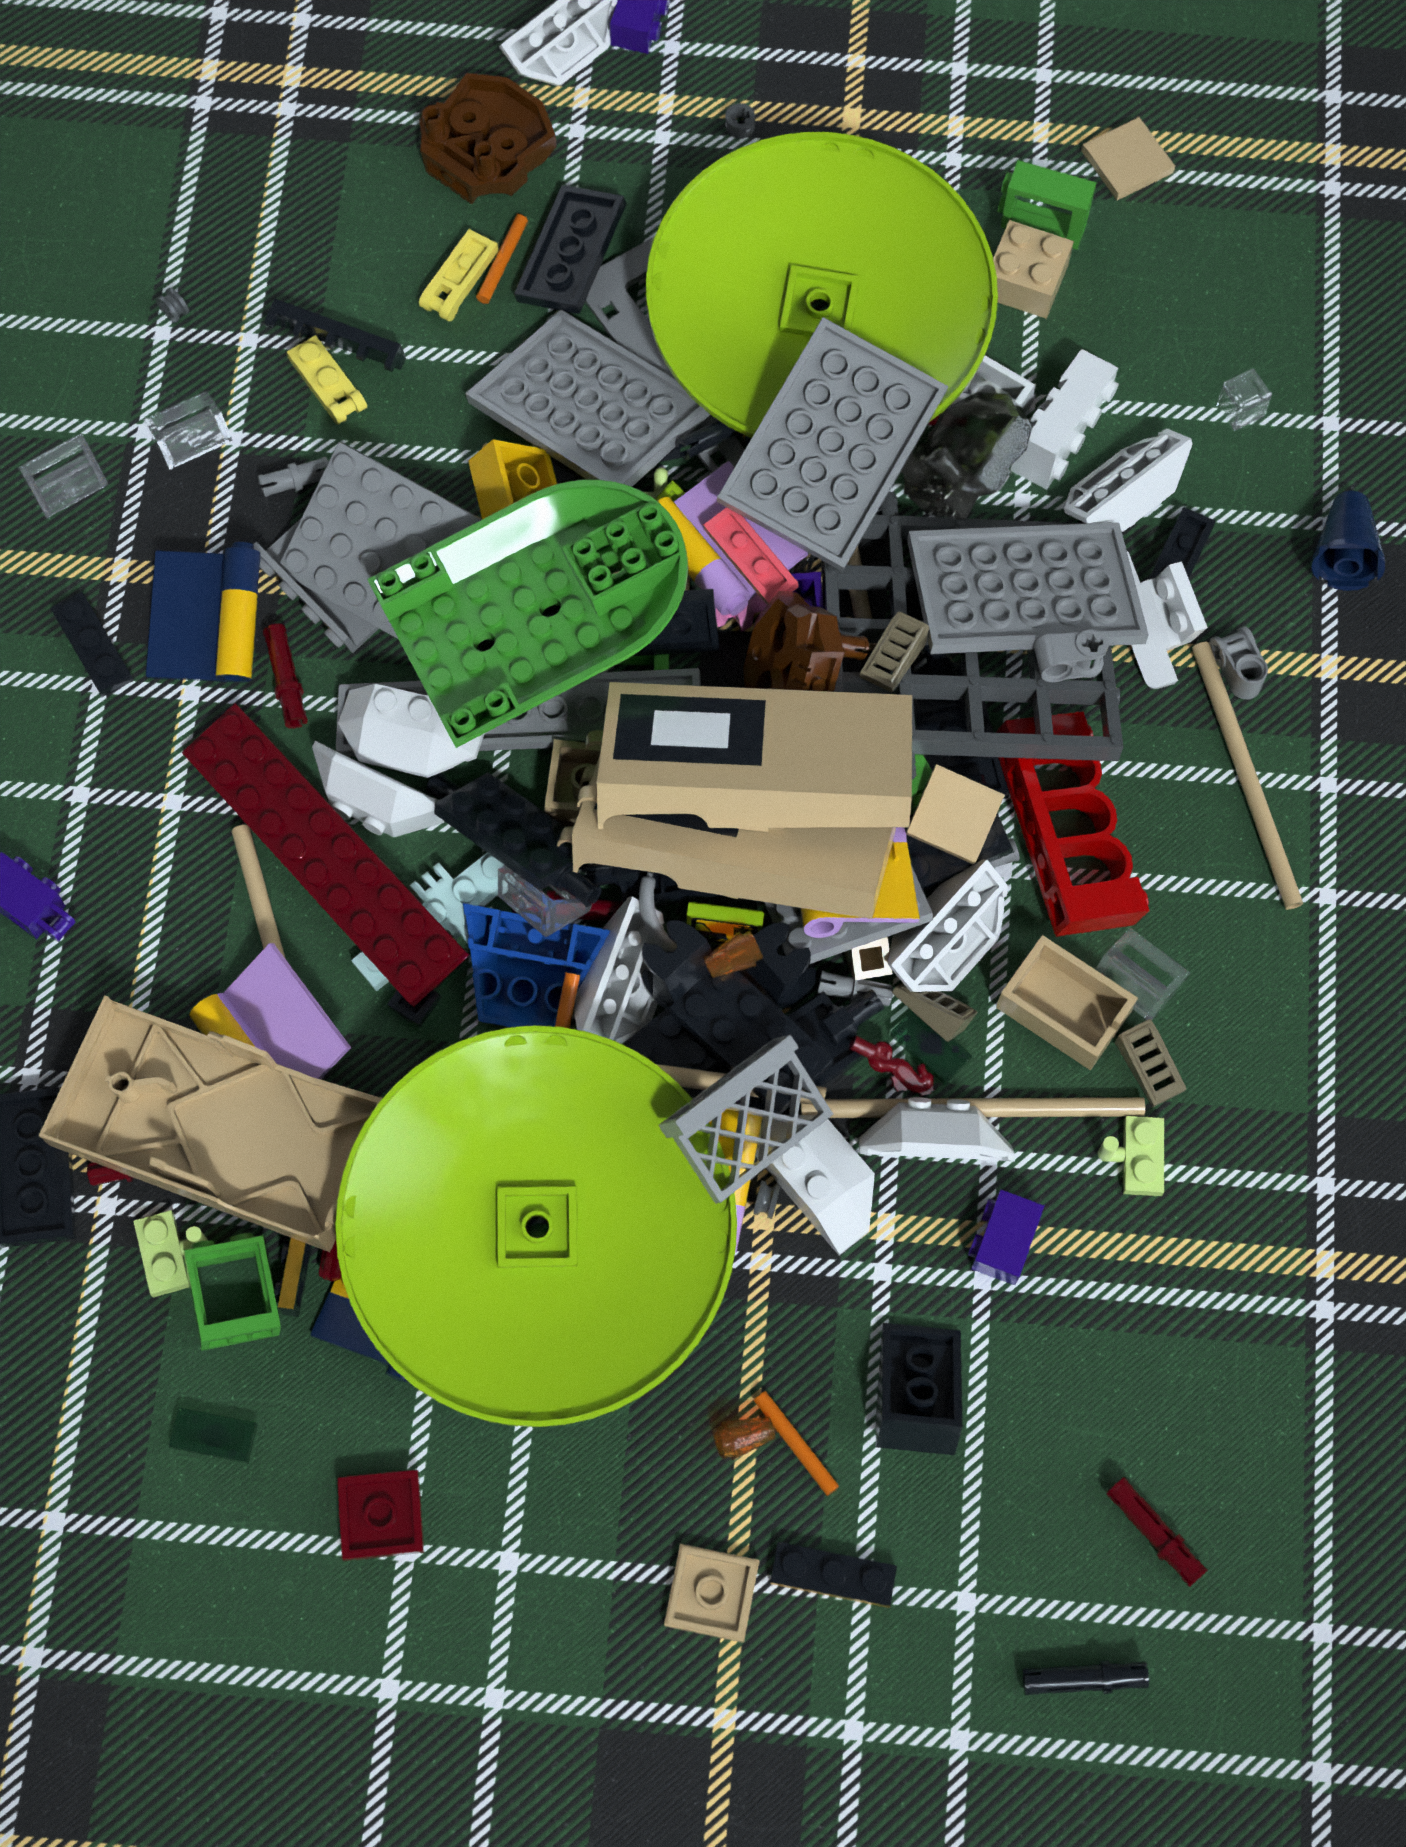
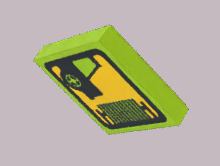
M697 902L688 903L687 924L696 929L711 944L744 948L746 942L763 929L764 912Z

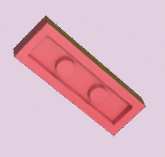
M726 507L703 524L705 532L766 605L769 604L778 591L793 592L799 587L798 581L740 514Z

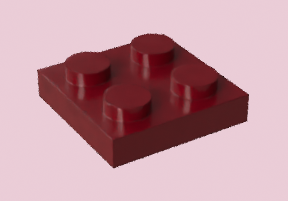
M418 1470L337 1478L343 1561L425 1553Z

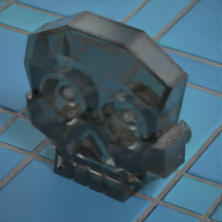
M979 391L951 404L940 414L926 442L919 445L915 452L910 454L903 466L901 473L904 475L905 480L904 494L927 515H938L939 517L965 521L978 497L1000 491L1012 474L1008 468L1027 450L1032 428L1024 410L1009 394Z

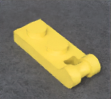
M468 229L422 293L419 306L427 311L433 309L444 320L452 321L463 300L498 253V243ZM442 291L449 294L446 300L439 297Z
M316 335L287 351L289 361L337 425L346 421V416L356 411L359 413L367 408V403L362 394L355 389ZM346 397V400L341 402L340 404L337 402L340 399Z

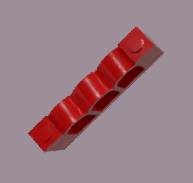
M1084 711L1051 715L1053 735L1093 736L1092 728L1087 723ZM1034 717L1005 720L996 733L1035 734ZM998 757L1055 937L1135 925L1150 911L1148 896L1145 890L1142 889L1139 877L1130 878L1133 863L1132 856L1127 847L1118 838L1110 835L1115 830L1117 824V812L1111 799L1103 792L1095 789L1100 783L1102 776L1100 761ZM1052 763L1064 764L1077 774L1081 787L1042 791L1034 766ZM1077 809L1084 812L1091 818L1095 825L1096 833L1057 838L1049 811ZM1082 855L1094 856L1106 864L1110 871L1111 881L1072 886L1064 858Z

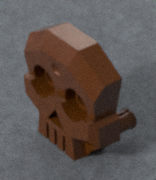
M466 73L445 103L436 102L434 105L424 108L422 117L419 119L422 134L421 154L426 173L437 181L440 180V183L447 188L450 187V190L457 195L460 194V197L471 205L481 195L507 194L512 196L528 181L527 173L544 163L557 147L556 134L543 102L507 77ZM473 120L474 122L467 123L466 121ZM505 147H512L509 150L504 149Z
M778 591L755 619L743 665L745 688L834 692L843 657L856 658L858 660L865 659L868 653L858 651V648L869 650L868 639L865 636L841 634L838 628L837 616L822 607L810 606L798 593Z

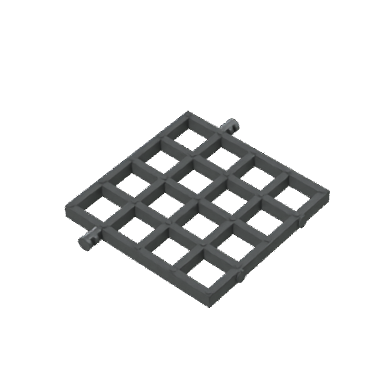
M888 492L863 536L864 539H886L887 567L846 565L842 572L821 560L823 607L837 616L838 628L841 634L865 636L869 643H878L898 611L907 614L905 591L918 592L913 568L904 567L902 540H907L909 531L1087 523L898 516L897 496L893 492ZM838 589L889 591L891 619L840 618ZM893 642L894 644H896V645H898V646H900V647H902V648H904V649H906V650L908 649V648H906V647H904V646H902V645H900V644H898V643H896V642ZM1109 646L1106 655L1102 657L1104 665L1101 672L1096 676L1097 681L1063 680L1054 683L1044 681L1041 678L1034 649L1027 650L1030 679L980 677L978 653L965 652L960 653L962 676L911 674L910 666L892 693L860 678V672H843L841 663L834 692L912 695V779L916 777L915 754L1119 761L1124 748L1119 715L1120 688H1116L1111 646ZM913 699L964 700L967 732L915 730ZM982 701L1032 703L1035 734L984 732ZM1050 704L1100 705L1103 737L1053 735Z

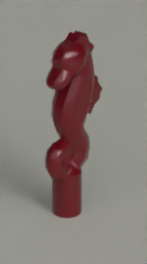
M857 1035L851 1039L849 1049L868 1058L872 1069L881 1073H892L893 1076L890 1077L894 1091L909 1090L917 1092L919 1096L931 1094V1091L934 1090L933 1075L927 1072L924 1063L917 1065L916 1073L904 1059L892 1058L893 1050L889 1043L881 1041L872 1044Z

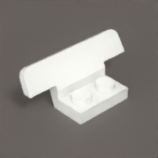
M1127 551L1149 634L1146 644L1131 645L1148 687L1159 689L1173 685L1178 679L1167 651L1192 642L1207 629L1206 622L1182 562L1168 565L1156 578L1140 583Z

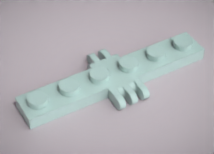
M486 853L454 879L438 862L433 866V869L441 879L436 882L426 872L421 878L428 885L429 888L424 891L422 886L416 881L409 886L423 902L422 905L455 940L462 936L468 943V930L463 903L483 907L520 878V876L492 855ZM363 952L351 960L353 965L376 992L389 982Z

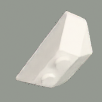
M556 0L513 33L499 47L519 75L560 86L609 48L610 22L617 0Z
M1167 428L1159 432L1157 437L1143 439L1122 449L1070 489L1067 503L1064 505L1065 513L1087 524L1119 522L1121 531L1124 532L1176 491L1192 447L1191 438Z
M379 684L349 690L338 721L358 761L426 778L451 769L464 761L468 762L476 759L484 734L455 748L429 696Z
M317 741L314 742L312 749L329 804L342 818L349 820L353 817L363 822V826L372 833L382 835L384 832L392 837L445 822L434 814L435 802L439 800L334 751Z
M987 859L977 862L943 882L927 898L933 913V921L893 935L888 966L909 991H953L998 941L1004 915V897H1007L1009 886Z
M633 896L626 899L603 927V929L611 930L581 984L574 1005L577 1030L590 1032L620 1044L626 1042L652 1021L658 1005L648 994L642 981L643 971L648 969L642 957V947L644 943L656 945V943L652 940L644 925L639 900ZM656 910L658 920L662 926L664 924L663 914Z
M921 1097L909 1098L908 1103L899 1102L861 1135L858 1142L860 1154L1015 1162V1153L1012 1145L976 1106H970L969 1101L961 1099L947 1100V1105L931 1104L930 1099Z
M798 1115V1118L809 1121L816 1115ZM772 1119L770 1140L776 1142L784 1141L786 1139L788 1122ZM829 1119L766 1167V1170L781 1185L782 1189L839 1256L869 1232L875 1173ZM797 1125L796 1131H797L800 1127H802V1126H801V1125ZM761 1126L759 1138H761L762 1126ZM760 1144L757 1145V1150H756V1155H755L757 1159H758ZM769 1146L768 1152L771 1151L774 1147Z

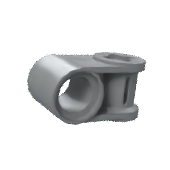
M1246 626L1240 627L1237 633L1223 638L1219 636L1212 637L1209 644L1215 661L1233 694L1246 700L1258 696L1266 679L1268 666L1249 628ZM1242 674L1251 675L1255 679H1247Z
M1092 629L1062 634L1050 633L1039 637L1034 642L1033 648L1041 678L1046 682L1054 683L1067 679L1097 676L1104 665L1102 657L1106 655L1109 648L1107 637L1102 632ZM1089 639L1088 646L1085 647L1086 641ZM1094 660L1093 665L1090 668L1091 661Z

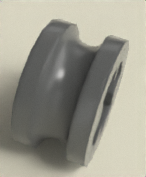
M738 103L732 105L726 111L725 128L730 136L742 139L753 133L755 113L750 106ZM736 118H743L744 124H737Z
M168 288L165 291L166 296L159 295L156 298V302L165 316L173 323H177L180 320L179 316L181 314L187 315L189 313V308L174 289Z
M762 1180L753 1214L758 1215L764 1212L767 1214V1218H773L781 1185L776 1184L774 1187H769L767 1182Z

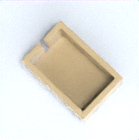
M1042 935L1001 992L996 1008L1091 1070L1109 1045L1111 1039L1114 1038L1130 1015L1138 997Z

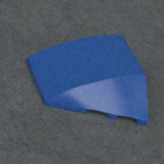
M463 903L468 930V946L472 960V976L478 1021L506 1027H555L565 972L580 975L579 990L611 930Z

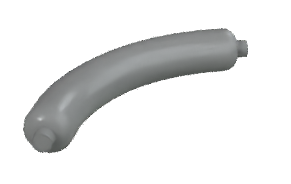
M647 872V876L641 878L639 888V906L644 925L656 945H659L665 952H674L677 946L664 931L656 914L654 905L656 881L652 878L653 874Z

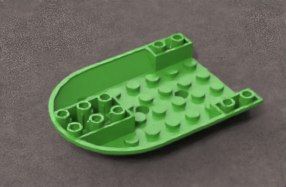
M577 480L556 484L537 491L367 580L455 748L626 660L651 643L670 622L683 598L688 577V557L677 523L670 513L651 496L631 486L613 481ZM557 605L561 607L556 615L551 617L543 616L544 610L549 606ZM488 639L495 641L489 650H477L478 645L482 641Z

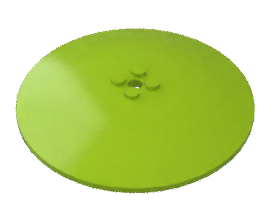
M832 132L785 134L754 142L720 158L698 174L673 201L657 230L648 259L646 304L651 330L665 364L681 387L705 411L728 427L750 438L755 434L823 317L949 386L931 418L933 420L960 396L973 379L990 344L997 314L998 289L993 256L979 222L961 196L936 172L914 157L889 145L850 134ZM815 299H822L829 304V307L824 311H817L811 307L810 303Z
M522 1026L485 1032L459 1041L435 1053L413 1068L384 1096L363 1125L348 1157L337 1199L336 1243L342 1280L351 1306L362 1328L376 1349L407 1381L437 1402L460 1413L484 1421L511 1426L546 1427L567 1425L593 1419L631 1403L664 1381L684 1362L699 1344L711 1325L724 1298L736 1250L737 1212L735 1192L721 1203L715 1204L673 1137L666 1138L658 1126L690 1102L692 1098L670 1075L635 1050L590 1032L565 1027ZM697 1131L688 1139L697 1153L707 1155L710 1133ZM718 1141L716 1157L726 1159ZM715 1163L713 1178L720 1189L729 1183L730 1170L727 1165ZM534 1216L543 1217L549 1224L547 1234L541 1238L531 1237L525 1228L527 1221Z

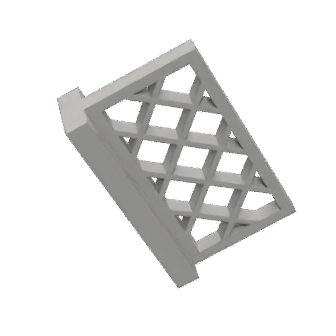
M791 1034L772 1039L658 1125L666 1138L673 1137L715 1204L721 1203L834 1115L794 1051L799 1047ZM785 1064H788L794 1074L793 1089L777 1085L779 1069ZM769 1077L768 1083L763 1082ZM755 1087L767 1090L765 1110L749 1107L750 1093ZM776 1092L792 1095L789 1116L773 1113ZM800 1097L809 1099L818 1112L809 1121L798 1118ZM741 1098V1100H740V1105L734 1104L736 1101H738V1100ZM726 1109L739 1111L736 1132L720 1129L722 1112ZM748 1114L763 1117L761 1138L745 1135ZM772 1119L788 1122L786 1139L782 1142L770 1140ZM712 1120L711 1127L705 1126ZM797 1125H801L802 1127L796 1131ZM697 1131L710 1133L707 1155L697 1153L688 1139ZM719 1135L735 1139L732 1160L716 1157ZM744 1141L760 1144L758 1161L753 1165L741 1162ZM769 1146L774 1147L771 1151L768 1152ZM715 1163L731 1166L729 1183L722 1189L719 1188L713 1178ZM740 1168H741V1169H746L744 1172H742V1173L739 1175V1173H740Z

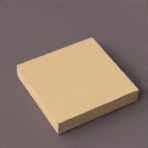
M1140 117L1088 141L1082 146V153L1116 200L1172 174L1175 169L1173 162Z
M936 764L907 828L906 835L971 864H975L1005 795Z
M680 1544L664 1627L744 1643L759 1560Z

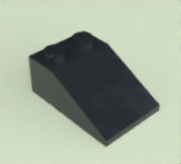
M883 1323L876 1405V1447L955 1455L963 1427L961 1331Z

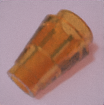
M748 931L742 935L738 932L711 952L710 955L704 957L703 960L714 979L718 976L755 967V962L763 959V956L752 933Z
M768 1416L764 1418L722 1421L721 1426L713 1430L715 1445L722 1459L730 1457L732 1460H736L768 1443V1441L775 1440L774 1426Z

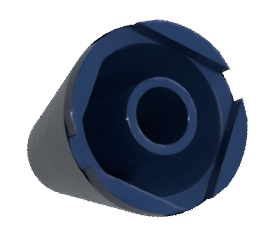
M1349 490L1338 494L1334 498L1312 558V572L1318 580L1319 576L1325 579L1327 586L1333 589L1344 591L1359 590L1368 587L1370 580L1377 577L1378 581L1383 576L1385 557L1368 497L1361 492Z

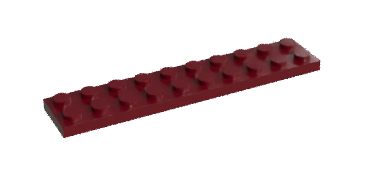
M236 703L182 751V754L413 1007L469 956Z

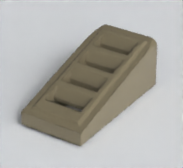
M898 611L875 646L859 677L892 693L926 645L929 626ZM893 642H896V643H898V644H900V645H902V646H904V647H906V648H908V649L906 650V649H904V648H902V647H900V646L894 644ZM884 654H887V655H889V656H891V657H893V658H895V659H898V660H900V662H897V661H895V660H893V659H891V658L885 656ZM877 664L893 671V674L891 675L876 668Z
M903 982L892 991L901 1002L948 1042L962 1033L978 1013L970 1006L941 991L911 992Z
M1151 1019L1118 1035L1115 1044L1152 1107L1186 1091L1187 1088ZM1143 1037L1146 1039L1147 1043L1134 1048L1133 1042ZM1153 1051L1155 1056L1141 1063L1139 1057ZM1161 1064L1164 1070L1148 1077L1146 1071ZM1169 1078L1171 1084L1155 1091L1154 1084Z

